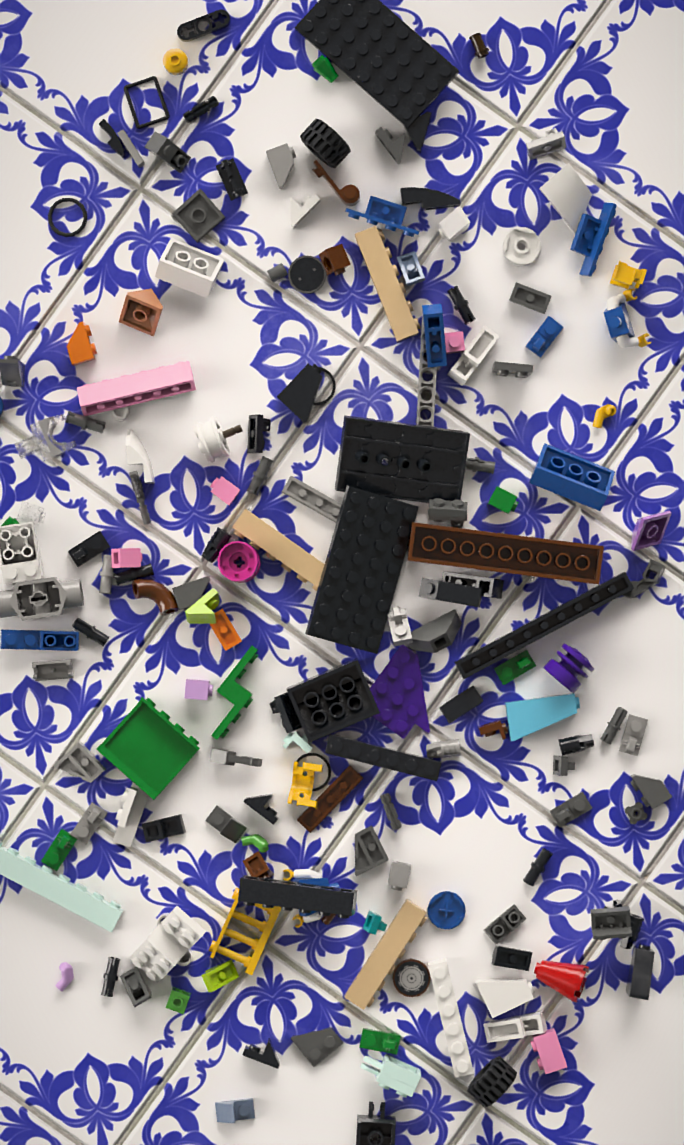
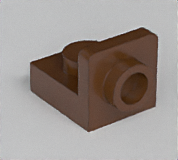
M500 719L478 726L480 735L485 734V737L496 734V730H499L502 740H505V734H508L506 724H501Z
M259 851L243 860L251 876L270 879L274 875Z

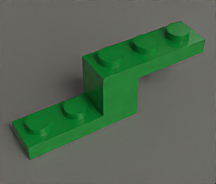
M253 645L217 689V692L234 704V706L211 735L216 740L219 737L223 739L230 731L227 728L231 722L235 724L240 718L241 714L239 711L243 707L247 709L253 701L251 698L253 693L235 680L236 678L241 679L247 671L245 666L248 662L252 664L259 656L256 654L258 649Z

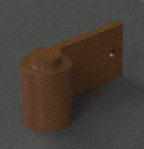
M317 160L313 162L316 168L312 169L318 178L323 177L346 206H354L359 202L360 191L355 185L350 184L339 189Z

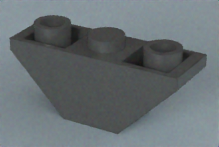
M454 609L411 631L413 643H409L411 650L436 653L452 645L462 624L456 610Z

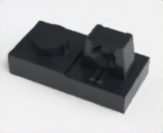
M249 415L247 453H263L265 446L263 432L270 431L271 420L263 418V415Z
M98 531L70 549L68 553L77 567H80L110 548V545L102 532Z
M288 692L274 697L275 700L270 702L269 705L273 714H281L282 725L287 734L302 728Z
M495 945L491 964L529 971L533 952Z

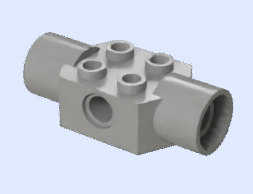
M58 577L17 582L14 589L0 591V618L19 616L22 621L63 615L65 608L84 606L83 589L80 579L61 582Z

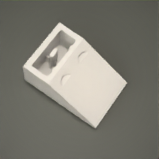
M34 522L0 526V564L3 584L44 579Z

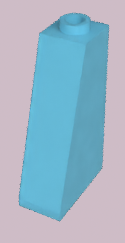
M571 693L505 702L510 741L518 740L576 714L577 709L580 708L579 697H575V694Z

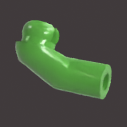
M259 834L241 837L243 846L253 844L261 853L268 851L269 844L267 840Z

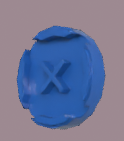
M442 891L435 894L429 901L427 908L429 919L436 927L441 929H453L459 926L464 920L466 912L462 898L450 891Z

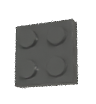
M495 361L492 372H496V376L507 377L510 373L515 374L516 378H527L528 375L533 373V365Z

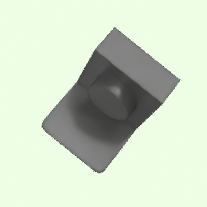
M380 127L375 131V135L396 163L400 164L405 133L392 142L393 136L387 129L383 130Z
M216 805L205 820L217 829L221 835L234 843L239 840L247 829L246 826L218 805Z
M137 967L120 976L134 1007L152 998V991L146 985Z

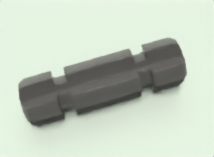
M385 793L381 795L380 799L382 804L384 803L383 807L388 820L391 821L392 830L401 828L402 825L400 820H398L393 802L391 803L390 794Z

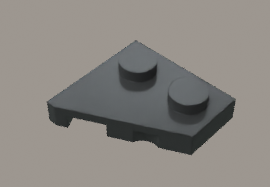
M372 825L355 833V875L357 877L389 860Z

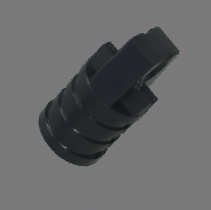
M217 527L214 535L208 541L202 557L213 563L219 556L221 549L232 538V535Z
M592 734L558 739L562 756L582 752L594 746Z
M630 913L632 936L622 938L620 947L625 949H631L633 943L637 941L642 922L644 921V918Z

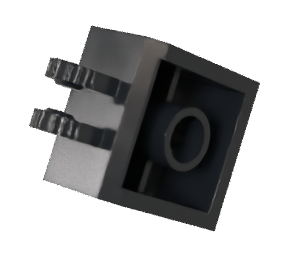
M369 1101L368 1115L357 1114L356 1145H395L396 1116H385V1102L380 1104V1116L373 1115L374 1104ZM374 1133H377L381 1137H378L377 1140H373V1137L370 1136Z

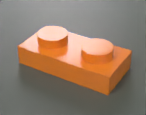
M223 608L215 612L216 623L210 624L225 651L242 642Z

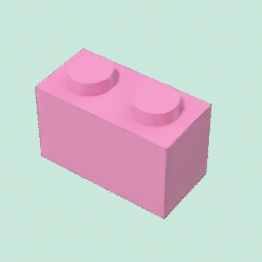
M554 1028L548 1029L542 1034L532 1035L534 1040L530 1042L533 1051H538L540 1058L536 1060L540 1070L544 1069L545 1074L567 1068Z

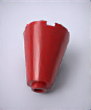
M542 960L541 964H536L534 974H537L536 979L572 1002L577 1003L585 986L587 978L584 976L586 972H589V967L586 965Z

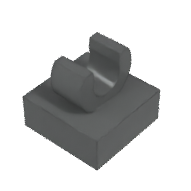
M553 755V775L567 776L568 770H575V762H568V757Z

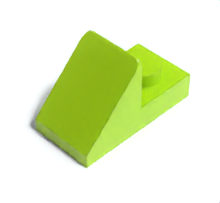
M214 588L185 611L189 624L216 623L215 613L212 610L219 605L220 599L219 593Z
M231 959L206 970L201 976L210 993L237 979L239 974Z

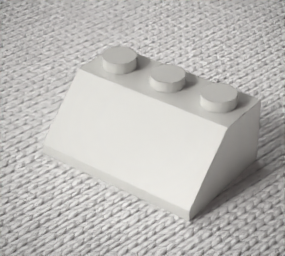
M171 238L159 260L155 277L208 298L215 285L224 259Z

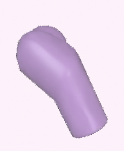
M67 962L60 964L59 970L61 971L62 979L55 985L62 992L74 978L73 968Z

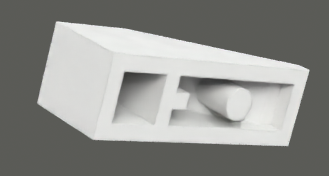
M460 206L439 223L438 226L440 228L438 232L443 239L447 238L448 241H451L468 230L470 221Z

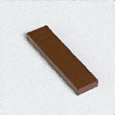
M349 765L315 800L318 802L317 809L315 807H308L297 818V821L311 833L364 778Z

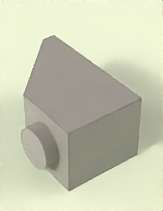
M288 143L266 150L279 189L284 187L294 166L293 158H296L293 146L289 148Z

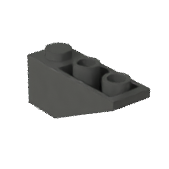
M4 356V359H0L2 385L24 387L25 364L16 356Z

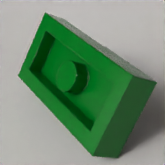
M526 649L493 669L502 684L505 685L536 667V664Z
M61 829L41 862L58 871L78 839L66 830Z
M363 1028L359 1048L397 1055L401 1035Z

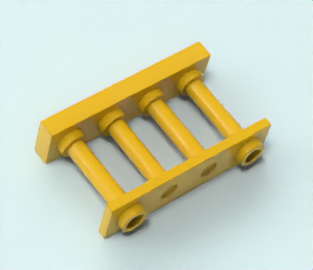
M236 888L232 895V899L235 900L217 941H212L208 951L212 952L211 958H214L217 952L244 964V967H246L245 973L253 975L281 911V907L264 908L262 904L255 903L254 906L267 911V914L270 915L267 922L264 920L261 922L235 910L239 896V888ZM231 917L258 928L262 932L260 938H255L254 940L227 928ZM223 935L251 946V949L254 950L252 957H245L220 946Z

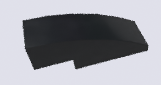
M417 187L400 188L402 205L421 203L422 211L460 206L459 199L437 190Z

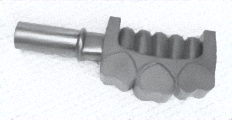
M137 470L129 472L137 503L140 505L138 508L140 509L144 525L149 524L151 520L147 505L144 504L145 496Z

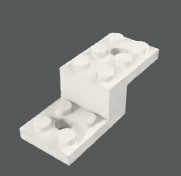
M176 906L133 952L129 959L132 960V963L137 968H141L150 980L158 983L206 931Z

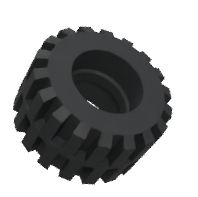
M315 118L300 135L305 146L331 168H336L351 152L346 141L320 119Z
M498 1056L486 1064L468 1086L467 1092L486 1108L495 1103L508 1090L516 1079L517 1072L501 1056Z

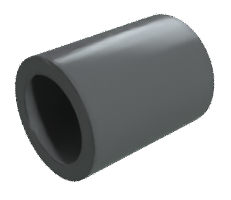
M282 263L267 271L273 283L288 275Z

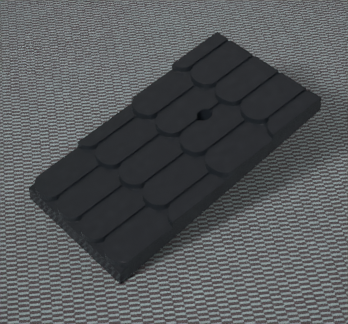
M344 415L335 490L345 492L346 487L351 486L388 498L429 503V499L434 500L436 498L447 501L461 500L470 433L461 430Z

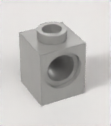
M392 860L388 885H391V889L402 891L403 888L407 889L411 864Z

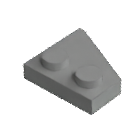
M81 741L53 765L55 769H61L72 776L81 777L82 780L90 783L106 770Z

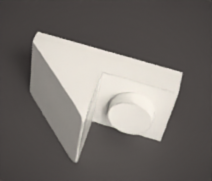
M316 194L312 197L310 195L307 196L302 202V207L290 197V221L293 229L321 202Z

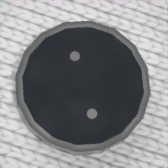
M301 256L291 263L288 270V279L296 291L303 294H312L324 285L326 271L318 258Z

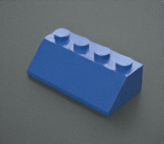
M544 443L529 483L601 511L609 494L615 471Z

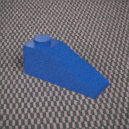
M441 304L422 305L428 368L447 366Z

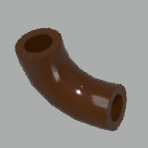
M147 579L133 581L134 597L136 599L148 598L153 600L157 604L161 615H170L179 610L173 593L163 584Z

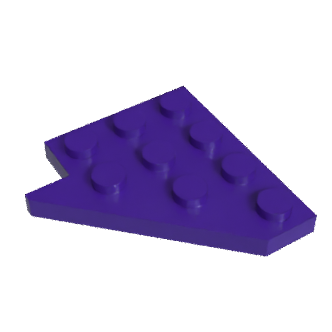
M401 645L372 684L370 690L380 712L372 717L405 739L415 724L427 733L430 732L418 654L407 646Z

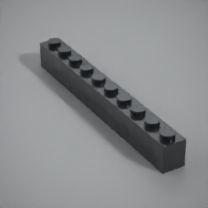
M622 572L454 661L462 678L465 679L633 590L634 587L626 572Z

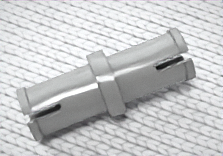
M103 555L102 572L99 574L101 576L99 593L111 594L112 579L115 577L111 555Z

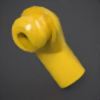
M606 404L598 408L592 426L601 429L603 420L616 414L615 406Z

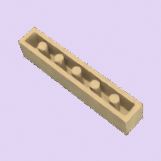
M376 226L356 233L355 239L397 343L418 335V329H421L417 318L413 319L411 311H414L410 300L406 301L404 297L406 289L403 282H398L396 276L399 275L396 265H392L389 258H392L389 247H384L382 240H385L382 230H378Z
M245 509L232 527L235 529L234 534L241 539L247 537L251 540L249 543L257 550L260 548L266 551L265 555L273 561L276 559L281 561V567L288 572H291V570L298 573L296 576L305 584L309 581L314 585L312 589L317 591L325 564Z
M408 899L405 900L345 993L344 998L363 1010L366 1006L370 1007L375 1000L373 995L377 990L381 991L386 983L384 978L387 974L391 975L396 967L394 965L397 958L401 959L405 954L406 949L404 947L408 942L412 943L417 933H415L418 925L422 927L427 917L425 916L426 911Z

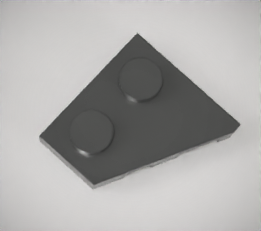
M332 1027L291 1037V1040L313 1067L344 1043Z

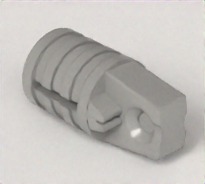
M459 739L427 744V757L445 758L461 756Z

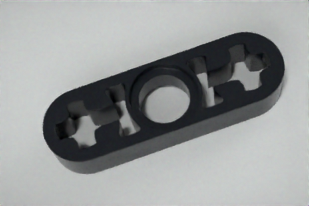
M220 9L185 22L177 29L178 38L183 42H189L226 28L230 24V15L226 10ZM220 14L223 17H227L224 19L225 23L221 24L220 21L214 23L216 27L212 28V22L209 18L213 17V21L219 19L218 15ZM201 21L209 23V28L206 31H201L198 28V24ZM195 24V29L198 32V34H195L194 31L189 32L188 37H185V35H181V33H183L184 28H186L187 30L193 29L191 25Z

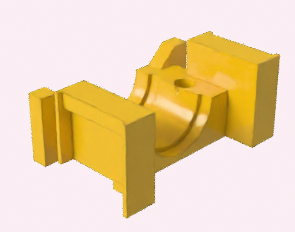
M619 261L618 265L615 266L610 284L628 290L629 285L632 286L634 282L636 283L634 288L638 289L640 284H643L647 270L636 269L628 266L627 263Z
M294 761L288 804L293 805V801H297L296 806L303 805L317 809L318 802L311 800L315 772L323 773V764H310L303 761V767H299V762Z

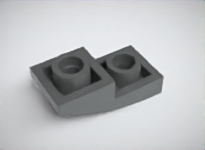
M513 904L484 928L483 931L495 944H498L527 918Z

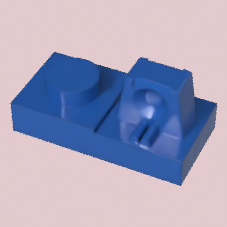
M548 316L525 347L541 358L564 327Z

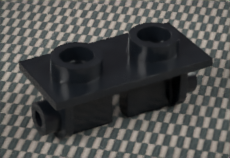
M233 158L220 162L221 164L216 165L231 201L248 194Z

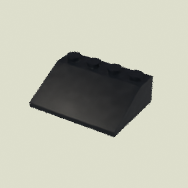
M357 658L286 688L309 743L380 713Z

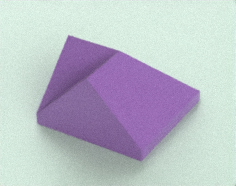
M666 511L637 519L632 533L631 549L636 551L661 544L672 512Z

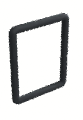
M152 76L124 86V92L138 129L169 119L170 115L157 77ZM154 80L166 116L139 125L128 88Z

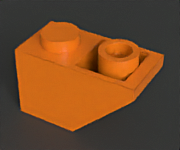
M83 321L79 322L66 346L73 366L95 360V355L97 354L95 344H91L89 336H92L90 327L85 325Z

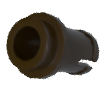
M476 33L469 37L476 52L475 56L478 59L489 55V48H486L481 33Z

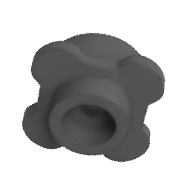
M640 802L625 809L631 824H636L637 821L647 818V813L644 812L643 804Z

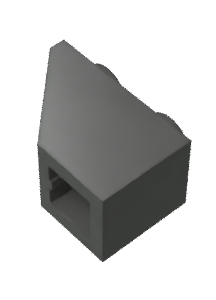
M156 131L144 146L153 155L179 173L182 172L191 159L188 154L171 140Z
M636 774L630 776L632 778L630 783L636 792L640 790L643 795L641 800L646 808L650 806L652 809H655L672 798L660 779Z

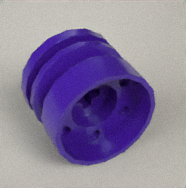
M564 643L561 647L567 654L564 655L557 651L556 653L561 658V661L557 662L551 658L543 668L574 694L582 685L577 676L581 675L587 679L589 676L583 669L586 668L592 673L595 668L576 648Z

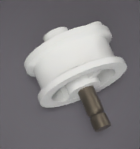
M215 416L211 417V421L204 424L198 422L193 427L196 437L200 439L198 446L201 453L205 454L207 461L212 463L215 462V458L222 455L230 456L226 438L243 432L241 425L223 431Z

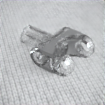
M65 415L45 418L31 424L30 428L33 436L15 443L20 458L22 459L40 452L43 461H47L76 446L75 441L59 443L53 436L55 427L60 422L66 420Z

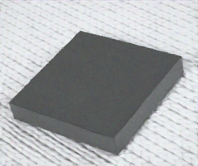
M201 189L196 191L172 213L174 218L197 243L226 218Z

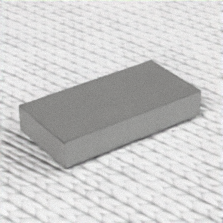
M123 129L117 133L137 166L140 168L145 165L144 160Z

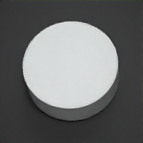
M127 406L110 410V413L114 419L123 421L129 416L130 409Z

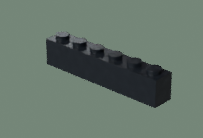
M329 734L325 750L327 754L434 781L438 780L442 764L439 760L335 734Z
M244 875L240 878L238 901H242L244 905L254 906L257 903L262 904L264 908L279 906L281 910L292 911L294 908L300 909L302 913L316 911L322 916L338 914L339 918H349L356 911L358 890Z

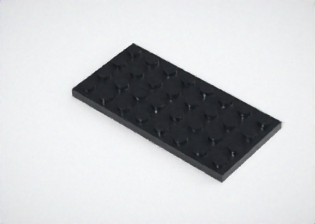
M319 0L294 27L298 33L407 129L460 73L455 66L380 0Z
M351 486L346 487L306 628V635L371 653H378L388 618L387 615L391 608L409 544L412 522H415L419 506Z

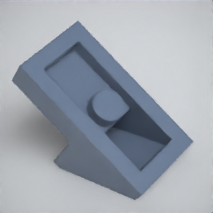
M415 251L397 257L406 286L425 281V276Z
M253 1098L215 1102L217 1122L236 1123L237 1120L255 1118Z

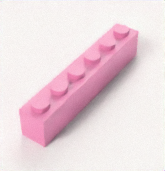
M189 361L178 362L170 366H161L157 369L141 371L132 375H123L119 378L77 387L80 407L84 416L196 390Z

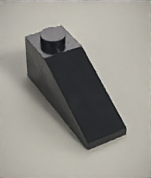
M443 571L442 581L483 588V597L502 598L504 580Z
M422 578L418 597L480 608L483 588Z

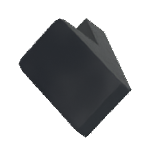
M273 794L246 797L243 802L271 824L274 825L279 819L276 816L277 811L270 806L268 808L264 807Z
M270 1038L264 1052L260 1051L261 1048L256 1045H245L243 1056L271 1067L279 1068L280 1061Z

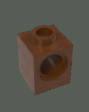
M343 244L325 249L319 254L327 276L333 273L335 276L346 272L345 268L351 265Z

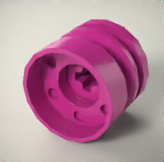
M234 541L225 545L219 552L217 559L218 568L222 575L237 583H244L254 579L259 573L261 566L260 556L256 549L241 541ZM240 558L245 561L241 568L236 564V561H239Z

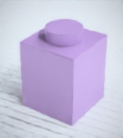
M186 679L185 699L208 700L209 696H212L213 685H210L209 680Z

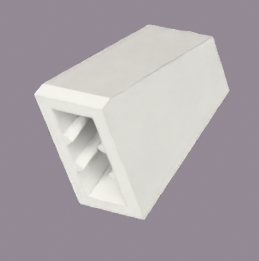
M478 979L475 981L492 1018L534 999L532 994L535 993L531 982L527 983L525 979Z

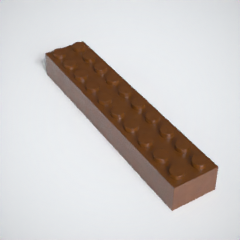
M412 522L407 561L599 585L604 546Z

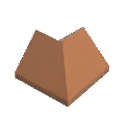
M152 288L128 292L118 322L154 337L163 306Z

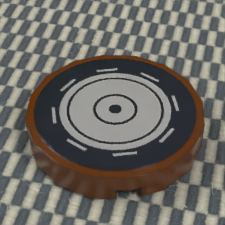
M410 958L397 964L392 979L394 987L400 994L406 997H417L426 992L430 985L431 977L425 963Z

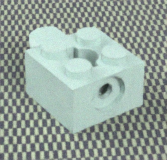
M385 1054L382 1062L369 1056L364 1057L363 1060L373 1066L362 1063L360 1067L375 1074L376 1081L379 1082L378 1085L387 1090L389 1088L395 1089L398 1095L407 1098V1095L413 1096L421 1078V1070L387 1054Z

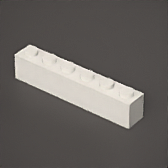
M443 958L427 962L455 1078L474 1074L447 960Z

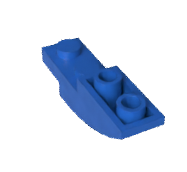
M1 629L0 649L78 651L79 632Z

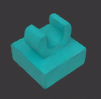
M369 911L363 929L368 933L376 935L377 930L385 932L387 924L381 921L382 917L379 914Z

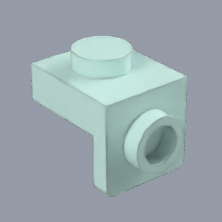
M290 732L283 739L285 742L283 747L285 749L292 741L306 753L313 748L310 745L312 742H308L305 734L300 736L297 732L294 734Z

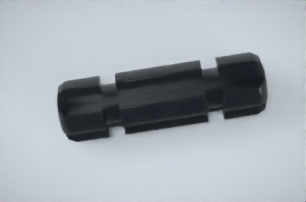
M211 96L207 99L208 101H203L193 107L191 111L185 112L183 117L186 122L190 123L195 120V117L198 118L210 111V108L218 106L219 102L216 97Z

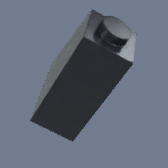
M309 363L277 396L305 424L309 420L323 376L320 374L322 370L316 364L311 366Z
M639 944V947L634 946L626 986V993L629 997L649 999L655 954L649 945Z

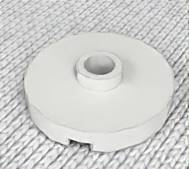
M518 227L511 230L503 242L505 257L517 266H526L533 263L541 251L539 237L533 230L526 227ZM519 244H524V245H525V249H524V250H520V249L518 248V245H519Z

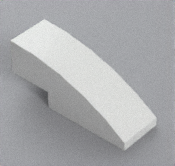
M484 325L447 375L463 386L500 336Z
M544 1011L483 1024L487 1043L524 1038L529 1035L542 1034L548 1030Z

